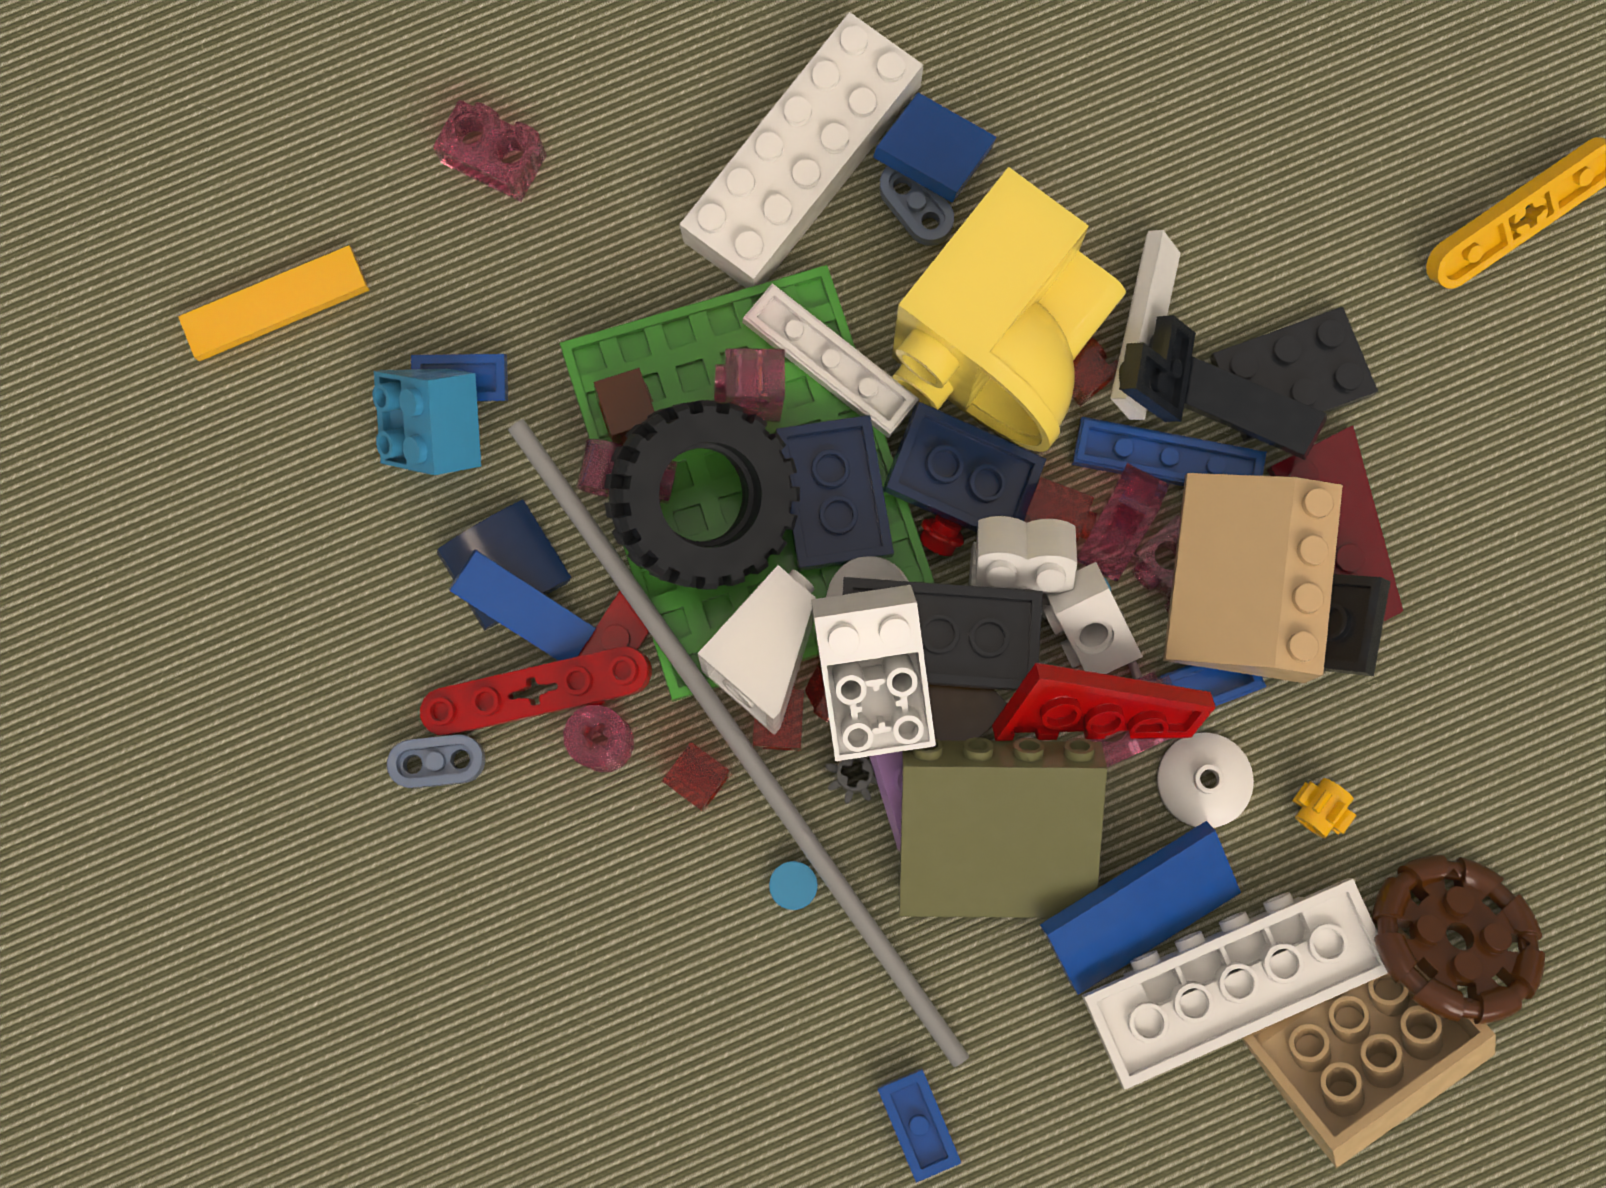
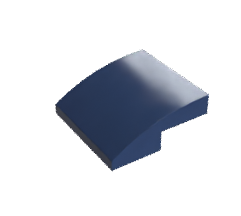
M523 499L477 523L437 549L438 556L453 580H455L475 549L545 595L568 584L571 579L570 574ZM468 603L484 631L499 624V622Z

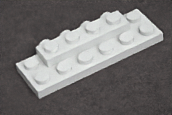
M1344 879L1306 897L1293 899L1290 892L1277 895L1263 902L1265 912L1248 918L1245 911L1229 916L1219 922L1222 931L1204 938L1202 931L1186 935L1174 942L1177 947L1176 951L1161 958L1157 950L1145 953L1130 961L1133 970L1124 973V977L1081 995L1121 1087L1124 1090L1387 974L1388 972L1379 957L1374 942V937L1378 935V932L1354 879Z

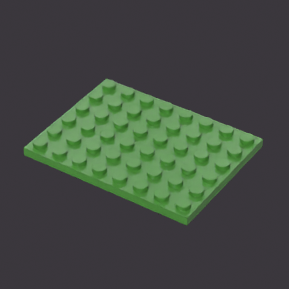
M821 266L560 342L562 355L604 486L606 474H611L614 462L611 461V458L616 448L623 446V444L616 447L612 446L595 396L593 382L640 368L655 412L676 404L699 400H715L716 403L721 404L732 403L743 407L744 413L748 415L757 414L767 422L765 429L770 434L776 433V428L860 417L850 407L742 323L743 317L773 283L855 348L828 266ZM872 426L882 486H884L893 463V458L885 435ZM704 448L688 450L674 458L667 466L660 483V506L670 528L682 537L693 541L716 539L729 530L740 511L742 488L739 476L731 462L721 453ZM605 489L609 500V489ZM884 492L894 550L893 557L884 559L895 564L905 574L909 582L935 583L908 502ZM786 529L782 539L787 544L780 555L771 554L767 559L769 566L758 575L750 573L745 576V582L734 586H718L717 589L684 587L662 581L650 575L649 571L645 568L637 566L627 556L629 552L623 545L631 573L712 689L719 688V686L702 672L698 652L777 565L788 574L792 569L798 571L791 530ZM843 565L798 572L813 585L814 590L811 594L816 599L826 597L832 578ZM814 622L802 661L819 656ZM652 637L672 702L693 696Z

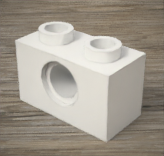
M1097 562L1076 571L1074 589L1061 593H1046L1051 605L1043 608V611L1055 635L1063 631L1065 632L1068 639L1060 643L1072 668L1082 665L1084 671L1108 674L1143 657Z

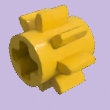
M1323 778L1318 785L1311 781L1309 783L1305 782L1292 800L1301 807L1295 819L1309 831L1324 839L1331 830L1337 835L1340 833L1344 834L1357 816L1347 809L1354 798L1344 788L1327 778Z

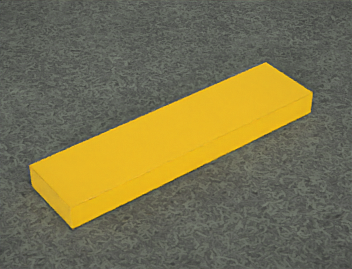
M348 245L182 314L178 318L193 356L200 362L370 290L354 251Z

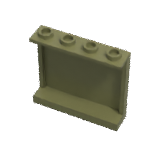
M981 737L970 738L966 741H951L935 738L936 746L902 751L900 872H898L899 917L1051 918L1098 888L1107 779V764L1102 742L1083 738H1073L1067 741H1040L1035 738H1021L1017 741H990Z

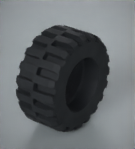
M699 400L660 409L648 415L647 419L641 424L634 425L625 435L627 440L623 446L616 448L611 458V461L614 462L612 473L606 474L604 489H609V503L604 504L607 518H612L615 529L612 533L617 543L625 546L629 552L627 556L637 566L648 570L650 575L675 585L698 589H717L718 586H734L745 582V576L750 573L758 575L769 566L767 559L771 554L780 555L787 544L782 539L786 529L794 530L798 516L791 514L792 501H800V487H792L790 475L797 473L793 458L785 459L781 451L786 446L785 442L778 433L770 434L765 429L767 426L765 420L757 414L748 415L744 413L743 407L732 403L721 404L716 403L715 400ZM697 448L710 449L724 455L734 466L742 488L741 507L735 522L722 536L709 541L689 540L673 531L663 516L659 500L660 483L669 463L683 452Z

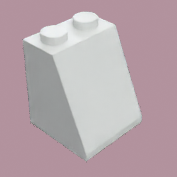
M779 565L698 652L702 672L774 735L781 728L814 622L811 600L816 599L811 594L814 590L813 585L802 574L794 569L788 574Z

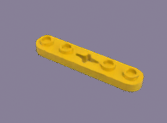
M1595 137L1588 140L1440 242L1431 251L1427 260L1426 271L1430 280L1447 289H1455L1463 285L1605 187L1606 139Z

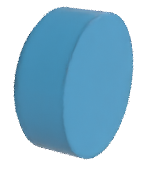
M797 861L786 862L778 866L772 873L769 882L770 893L774 901L779 906L789 910H798L809 905L815 898L818 887L816 876L811 868Z

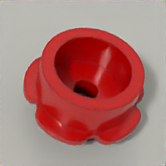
M938 515L935 518L924 519L921 523L923 531L919 538L921 543L929 550L939 555L952 556L957 547L963 546L964 540L960 532V525Z

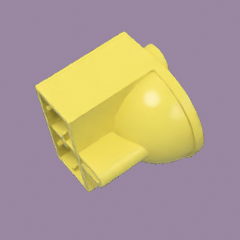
M1008 167L898 304L892 358L900 363L901 366L892 377L918 397V403H924L938 410L947 399L1000 437L1025 449L1045 452L1059 437L1060 425L1068 412L1072 400L1075 377L1073 360L1125 296L1126 290L1116 278L1079 252L1089 226Z

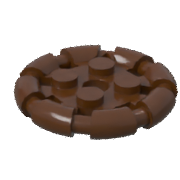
M1428 855L1416 858L1398 867V875L1396 877H1388L1382 884L1375 899L1372 913V921L1377 925L1378 935L1374 937L1376 949L1384 967L1394 982L1400 981L1414 995L1411 999L1421 1007L1455 1022L1460 1021L1461 1018L1474 1019L1475 1024L1491 1023L1508 1018L1522 1009V1001L1524 999H1532L1538 990L1545 969V953L1539 950L1538 940L1543 936L1533 911L1522 895L1519 893L1515 896L1501 883L1504 878L1495 871L1462 857L1457 858L1456 861H1449L1444 855ZM1444 879L1453 880L1454 887L1446 890ZM1410 891L1421 901V903L1417 905L1411 899ZM1486 896L1501 909L1496 915L1482 902ZM1398 928H1409L1410 939L1398 933ZM1446 930L1458 932L1465 940L1466 950L1454 947L1447 938ZM1512 942L1518 943L1519 952L1508 951ZM1415 965L1430 978L1429 981L1414 967ZM1496 975L1506 986L1498 985L1492 977ZM1457 985L1468 986V998L1463 996L1462 992L1458 990Z

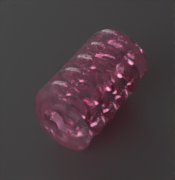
M588 705L575 711L567 720L563 731L564 745L568 754L577 763L600 773L613 772L623 767L630 759L634 749V735L629 724L612 709L601 705ZM596 732L608 738V742L604 747L592 741V737Z

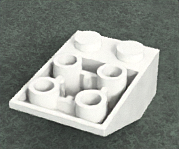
M911 585L812 599L811 604L835 761L936 746L918 607Z

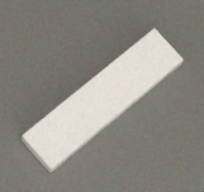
M1164 230L1148 231L1110 397L1129 420H1145L1147 409L1119 390V368L1122 362H1124L1127 343L1144 342L1149 346L1150 339L1155 332L1157 316H1167L1181 254Z
M773 283L743 317L742 323L858 415H870L872 426L888 438L919 401L918 397Z

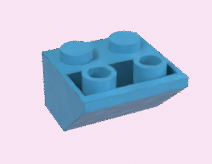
M453 369L374 371L375 387L372 395L377 410L378 434L376 445L380 454L381 464L430 475L481 467L475 373Z

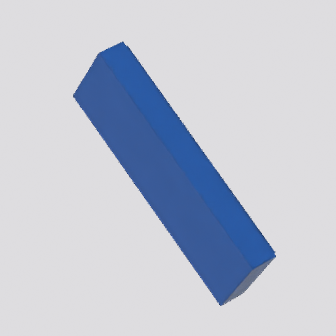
M476 549L449 587L450 592L558 661L577 657L596 629L593 625Z

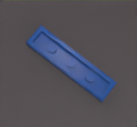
M1081 417L1072 465L1184 486L1187 473L1263 476L1267 452Z

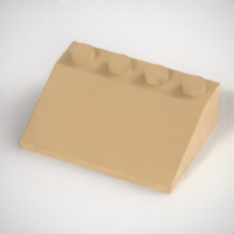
M1187 473L1184 480L1163 661L1299 683H1307L1323 676L1343 485L1298 477Z
M1398 928V933H1401L1405 935L1407 939H1410L1409 936L1401 928ZM1417 965L1414 966L1428 981L1430 980ZM1387 973L1247 1035L1242 1040L1301 1124L1333 1165L1338 1168L1493 1057L1496 1048V1034L1486 1023L1475 1024L1474 1019L1461 1018L1460 1021L1455 1022L1426 1010L1411 999L1414 995L1400 981L1395 983Z

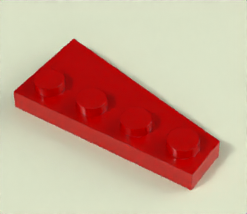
M1035 663L992 724L995 741H1013L1015 733L1034 732L1038 740H1057L1059 732H1084L1085 739H1105L1106 736L1118 731H1128L1131 739L1192 738L1216 706L1211 692Z

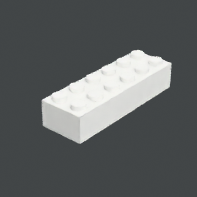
M849 12L682 220L680 229L683 242L745 288L766 283L919 90L922 81L923 64Z

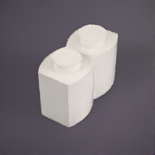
M993 516L978 520L976 584L982 587L1018 589L1025 586L1031 590L1043 591L1044 593H1061L1074 589L1077 568L1075 525L1058 519H1039L1026 523L1020 519L1007 516Z

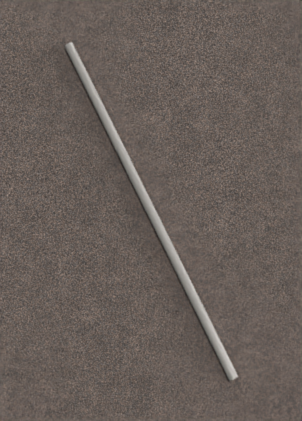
M524 419L513 424L508 431L947 1059L953 1067L962 1064L969 1058L964 1047Z

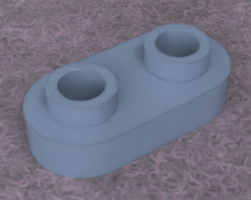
M887 166L880 177L879 190L882 200L915 241L927 246H934L944 242L950 236L954 224V212L945 198ZM899 183H905L911 190L907 194H899L894 190V187ZM926 218H933L939 225L937 228L930 230L922 225V221Z
M466 735L405 740L394 746L387 758V770L391 779L398 785L411 789L468 783L475 780L482 773L485 766V752L482 746L475 739ZM466 751L469 754V763L465 768L458 769L455 766L454 758L458 752ZM418 756L422 761V767L419 772L411 774L407 769V763L410 758Z

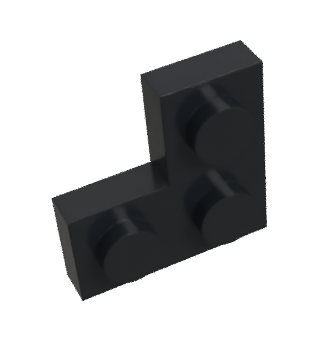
M1174 315L1157 316L1155 332L1150 339L1149 346L1144 342L1127 343L1124 362H1122L1119 368V390L1164 422H1181L1196 333Z

